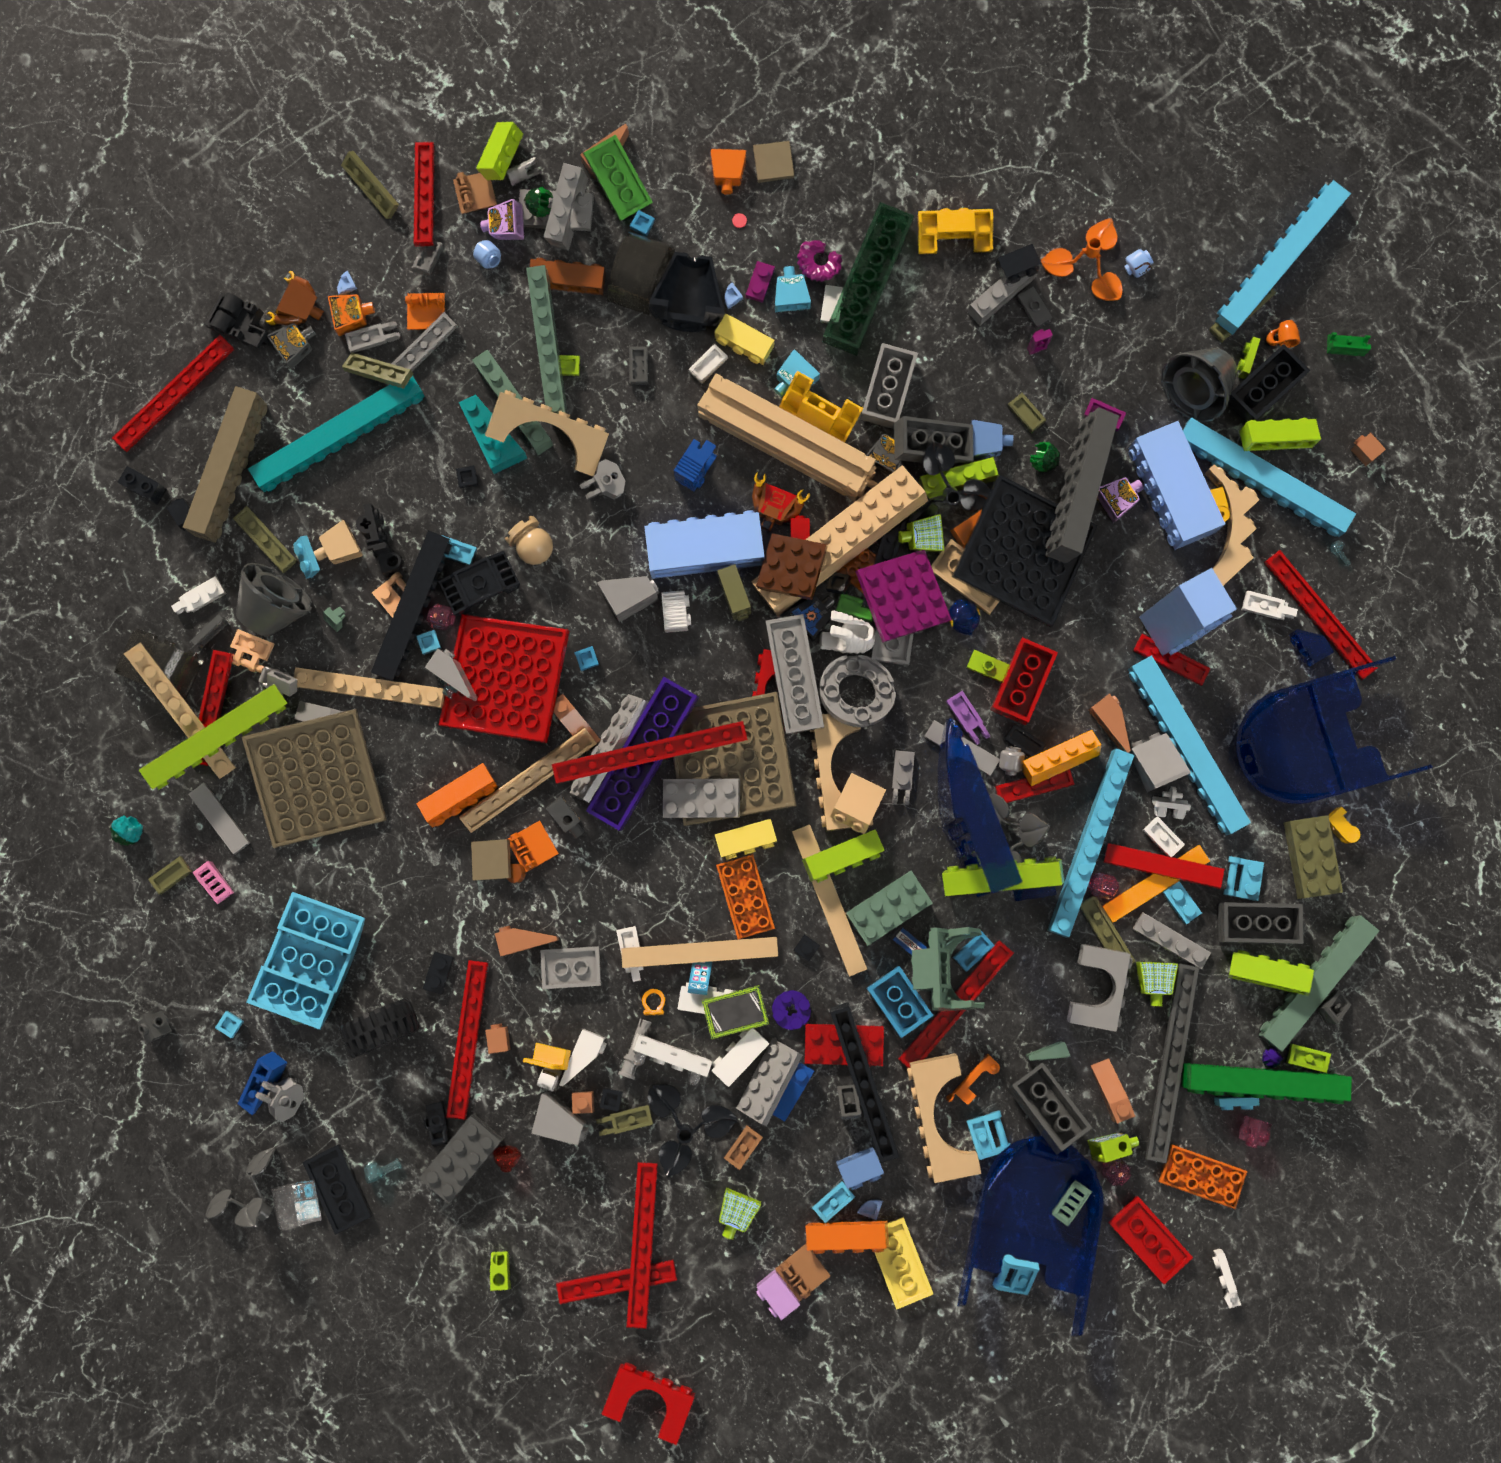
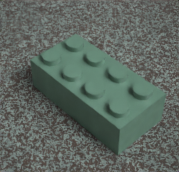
M909 871L845 914L864 944L868 946L933 903L913 872Z

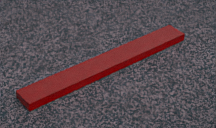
M219 335L118 431L112 439L125 452H128L215 369L234 348Z
M1281 550L1264 562L1360 680L1365 679L1378 668Z
M998 940L995 946L955 991L956 995L964 1001L975 1000L1014 952ZM966 1010L938 1011L898 1059L908 1068H910L909 1062L924 1060Z
M468 960L446 1118L467 1119L489 964L487 962Z
M638 1162L627 1328L647 1329L658 1163Z

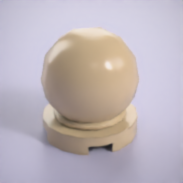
M529 516V521L525 523L520 521L508 532L510 537H506L505 541L509 546L516 545V552L525 563L538 565L547 561L552 554L553 542L545 530L537 528L539 525L538 520L534 516Z

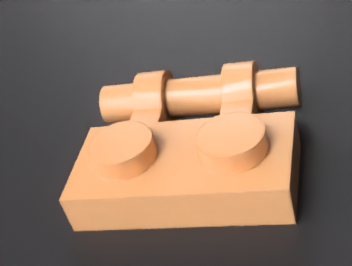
M238 629L230 646L237 650L233 656L232 664L244 666L251 672L261 673L265 667L259 665V660L268 661L274 643ZM244 653L252 655L251 661L243 658Z

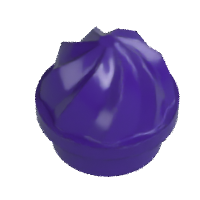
M1273 1047L1269 1050L1266 1049L1262 1056L1263 1064L1271 1068L1279 1066L1281 1064L1280 1061L1283 1060V1057Z

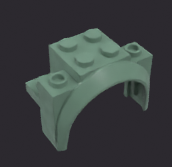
M971 927L956 929L931 928L928 939L930 948L912 950L913 990L931 992L930 1002L932 1010L955 1011L984 1008V1002L964 1001L959 998L952 989L950 980V958L954 949L963 940L982 935L980 929Z

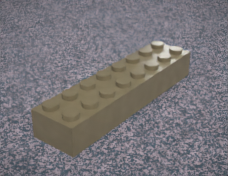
M237 386L234 388L183 528L195 537L214 543L221 537L222 525L228 518L230 503L234 502L236 487L240 485L242 471L248 464L247 457L254 448V439L256 434L260 432L262 417L267 413V404L256 392Z

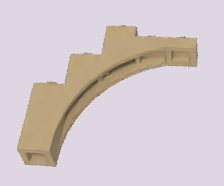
M1214 464L1205 475L1217 488L1223 487L1230 511V517L1227 520L1228 528L1225 546L1220 558L1212 568L1224 586L1254 558L1251 555L1250 549L1242 546L1241 543L1257 529L1254 526V522L1250 518L1245 517L1244 514L1260 499L1257 497L1256 492L1247 486L1240 491L1238 484L1230 480L1221 467H1217Z

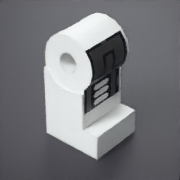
M545 1067L540 1074L537 1086L550 1091L556 1090L562 1070Z

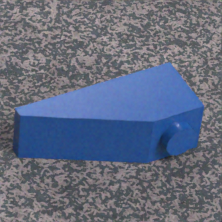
M273 1051L258 1058L238 1105L251 1115H254L263 1103V1101L255 1097L256 1093L261 1092L267 1095L269 1092L261 1084L263 1081L272 1084L274 1082L277 1083L287 1062Z
M799 1062L773 1113L774 1116L784 1122L786 1121L814 1073V1069Z

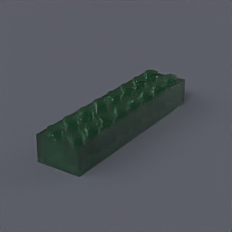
M879 203L824 332L823 343L855 356L858 355L911 230L914 215L884 203Z

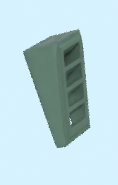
M1059 1041L1028 1053L1025 1056L1028 1060L1036 1061L1068 1058L1070 1054L1066 1043Z
M1075 1179L1052 1210V1215L1069 1226L1092 1191ZM1076 1188V1189L1079 1190L1081 1193H1083L1084 1196L1081 1197L1080 1195H1078V1194H1077L1076 1192H1074L1073 1190ZM1072 1195L1079 1203L1074 1202L1069 1196ZM1067 1202L1072 1207H1074V1209L1071 1210L1064 1203ZM1060 1209H1062V1210H1064L1065 1212H1067V1213L1069 1214V1216L1067 1217L1065 1214H1063V1213L1060 1211Z

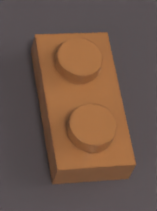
M746 1125L724 1159L740 1170L763 1136Z

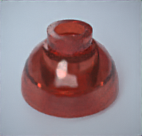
M501 1146L493 1152L494 1161L502 1172L512 1171V1168L518 1164L521 1157V1152L513 1146Z

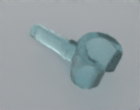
M1339 540L1334 541L1330 551L1338 555L1349 566L1351 562L1341 551L1345 545Z
M440 679L444 687L442 693L452 699V694L454 692L457 694L458 690Z

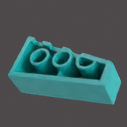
M476 394L459 402L493 474L527 459L524 450L510 434L507 435L504 443L485 436L492 413Z

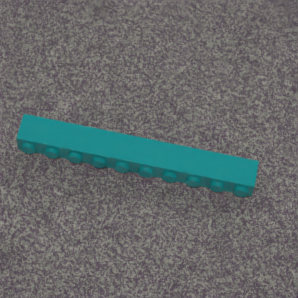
M413 376L404 389L388 385L251 466L248 470L263 492L272 491L277 487V484L289 481L294 474L307 470L309 465L314 462L324 460L326 455L339 451L342 448L341 446L346 443L356 441L358 436L371 432L378 424L388 422L393 415L401 414L410 405L420 403L425 395Z

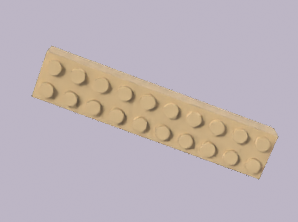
M903 465L806 539L827 544L828 546L816 587L928 501L924 489ZM759 576L751 581L756 591L777 617L802 599L800 597L757 589L756 585Z

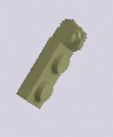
M649 1104L596 1119L597 1124H603L612 1120L613 1128L599 1131V1136L611 1133L617 1134L653 1125Z

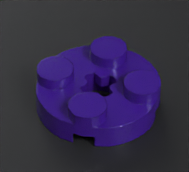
M785 991L778 995L773 1002V1018L784 1029H799L810 1018V1002L805 995L798 991ZM793 1004L797 1013H792L790 1016L786 1007H790Z

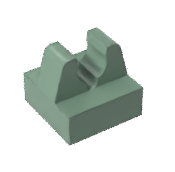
M328 607L323 612V620L338 632L342 628L345 611L341 607L334 611Z

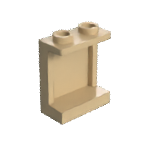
M851 773L830 817L838 823L851 827L856 832L865 834L886 789Z

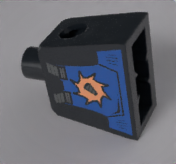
M829 595L822 601L813 596L812 600L808 599L791 609L789 616L804 614L807 636L813 642L830 622L831 612L829 609L836 602Z

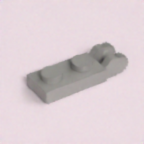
M380 323L346 333L345 337L350 353L400 339L399 332L384 335V331H391L397 328V323Z
M895 750L892 804H897L898 790H905L903 802L904 805H909L915 752Z

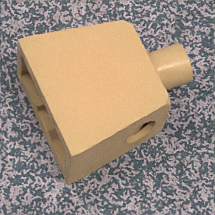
M344 520L322 534L319 540L323 547L313 551L318 561L328 557L333 564H339L363 556L349 525Z

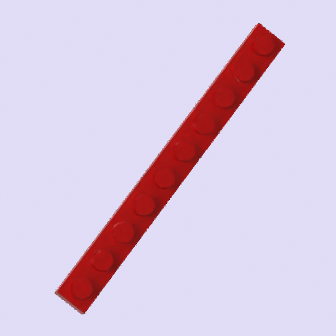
M740 721L552 764L556 783H561L747 740L744 722Z

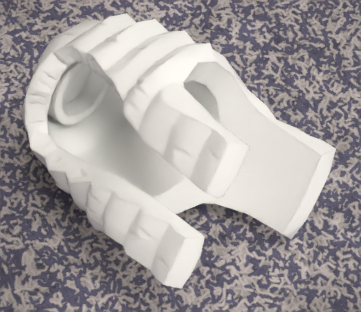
M831 611V620L844 624L842 627L832 625L830 632L820 633V649H833L834 651L848 652L849 654H863L873 647L875 643V629L873 626L862 619L854 618L852 615L849 616L842 612Z

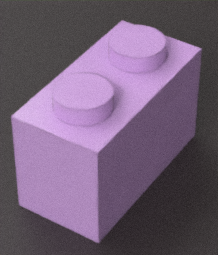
M776 1270L757 1283L758 1290L756 1293L762 1301L766 1300L769 1303V1310L775 1318L779 1316L782 1320L800 1306V1301Z

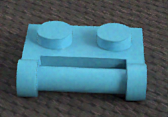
M1229 856L1228 880L1223 895L1259 901L1264 862ZM1242 865L1239 889L1235 891L1237 867Z
M1000 1110L966 1121L979 1160L1012 1150L1011 1143H1008L1003 1128ZM993 1120L1001 1144L999 1147L995 1146L988 1121Z
M1005 1255L999 1275L993 1281V1287L1001 1291L1028 1295L1038 1274L1039 1263L1015 1259L1012 1255ZM1010 1268L1015 1269L1010 1282L1005 1281Z

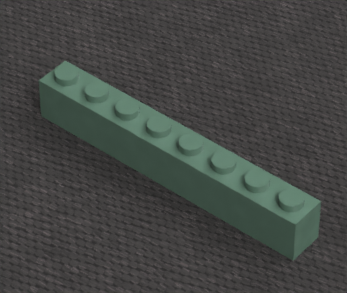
M545 265L527 267L545 405L552 408L551 412L559 414V411L568 414L548 270Z
M1350 917L1345 923V929L1342 932L1339 931L1334 936L1332 945L1330 947L1327 946L1321 952L1322 957L1319 961L1312 963L1310 969L1314 970L1309 996L1289 992L1284 999L1286 1002L1282 1006H1278L1272 1013L1273 1018L1261 1026V1032L1258 1036L1277 1051L1282 1052L1378 934L1379 930L1364 917Z

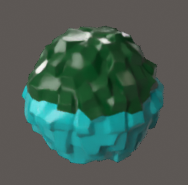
M122 816L113 820L110 828L112 840L122 846L135 844L140 839L143 830L142 824H139L138 820L132 816L128 818Z

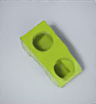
M508 1251L492 1252L490 1291L511 1289Z

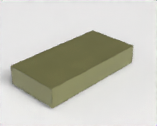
M1023 393L1019 394L1007 405L1031 434L1046 422L1044 416Z
M179 856L148 880L157 893L162 895L193 871L183 857Z

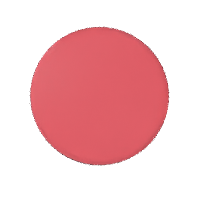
M736 214L732 222L735 227L742 228L746 225L747 219L743 214Z

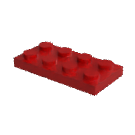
M805 1024V1064L847 1065L835 1025ZM856 1025L869 1065L883 1066L884 1026Z
M1138 1196L1132 1199L1108 1222L1164 1285L1193 1258Z

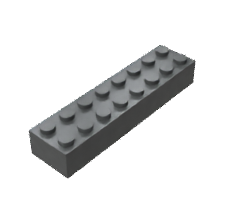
M1098 407L1080 421L1078 426L1080 430L1079 435L1074 441L1075 449L1069 458V463L1071 464L1064 477L1066 480L1065 486L1061 489V500L1055 510V514H1057L1056 519L1050 528V531H1052L1051 537L1046 543V556L1067 563L1082 554L1119 415Z

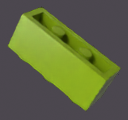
M497 122L476 167L486 180H503L523 136L522 131L514 122Z

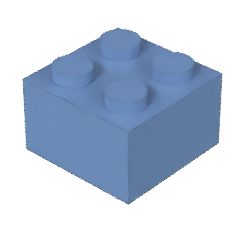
M873 1147L836 1161L847 1189L855 1190L863 1186L862 1182L867 1180L874 1182L881 1178V1174H884Z

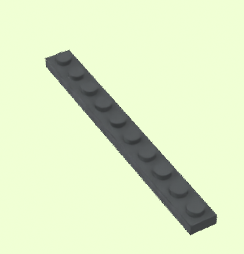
M1178 964L1145 1156L1147 1160L1167 1163L1199 967Z

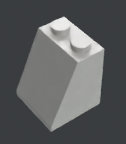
M647 576L597 582L619 622L659 600L657 596L659 594L658 587L654 580L650 581Z
M1160 732L1149 736L1150 740L1143 743L1140 740L1131 744L1133 748L1130 749L1129 753L1134 755L1133 763L1147 792L1191 773L1167 733L1160 735Z
M546 1091L541 1094L531 1134L579 1145L582 1141L584 1142V1139L586 1140L589 1128L586 1127L587 1122L578 1114H572V1110L551 1092Z

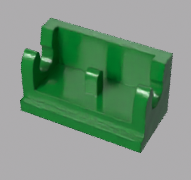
M1332 332L1327 336V353L1365 356L1371 350V344H1368L1371 336H1344Z

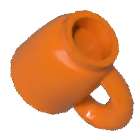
M1293 320L1281 322L1279 328L1268 333L1266 342L1271 346L1279 345L1281 347L1283 344L1288 348L1297 346L1300 343L1297 325ZM1278 332L1279 341H1274V334Z

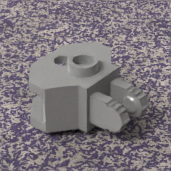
M605 459L598 463L592 479L582 483L580 487L585 489L594 484L596 490L587 493L586 499L597 495H605L616 499L624 492L625 479L617 464Z
M290 1077L273 1084L263 1081L261 1086L269 1090L268 1094L265 1095L257 1092L255 1095L257 1099L268 1103L269 1113L281 1122L293 1117L304 1099L303 1087ZM292 1101H295V1105L290 1107Z

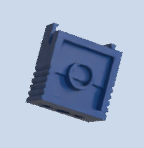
M693 439L673 470L675 481L694 492L697 487L700 489L705 481L703 477L717 457L713 453L716 445L706 440L701 448L700 442Z

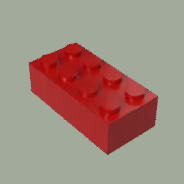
M1022 637L1018 642L990 711L1023 725L1028 724L1058 652Z

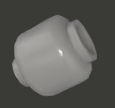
M1006 747L1000 753L999 768L1004 770L1006 775H1017V772L1023 771L1025 753L1018 747Z

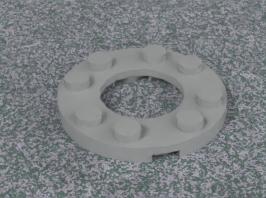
M845 655L835 659L826 667L819 683V695L826 711L837 721L853 727H867L883 720L894 704L896 692L893 684L894 680L889 671L878 661L864 655L848 657ZM847 676H862L873 684L875 699L866 707L856 708L850 706L842 700L839 694L840 682Z

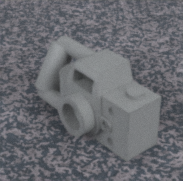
M269 666L262 669L258 680L261 686L268 688L275 684L282 695L285 694L289 697L297 692V679L288 672H281L279 669H273Z

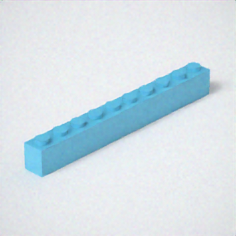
M1333 180L1329 186L1325 184L1318 192L1320 194L1318 199L1314 197L1307 205L1308 211L1305 212L1303 210L1296 218L1297 224H1291L1285 231L1287 236L1284 239L1282 237L1278 239L1274 244L1276 249L1273 252L1268 251L1262 259L1265 262L1262 265L1257 264L1251 272L1253 276L1250 279L1246 278L1240 285L1242 289L1239 293L1235 291L1228 299L1230 301L1228 306L1224 304L1217 312L1219 317L1215 322L1232 335L1238 330L1351 193Z
M1190 418L1184 426L1183 432L1191 450L1198 458L1206 459L1212 465L1215 464L1217 467H1221L1231 477L1239 478L1244 481L1246 486L1261 491L1263 496L1275 499L1280 506L1292 509L1297 516L1309 519L1313 525L1321 526L1332 536L1340 537L1347 531L1356 513L1250 451H1244L1243 447L1197 420Z
M1151 655L1128 669L1130 673L1128 674L1133 683L1136 682L1139 687L1138 692L1142 699H1146L1149 704L1148 709L1150 713L1158 719L1160 730L1163 733H1167L1191 773L1188 774L1191 782H1195L1197 785L1199 796L1207 802L1209 813L1216 817L1219 830L1226 835H1230L1250 824L1251 822L1153 656Z
M1117 748L1111 751L1047 930L1065 938L1070 937L1133 761V754Z

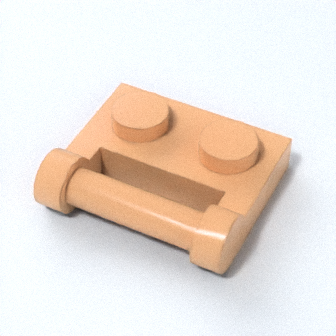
M399 572L394 573L390 579L372 592L392 618L401 599L392 586L397 584L402 591H404L406 586Z

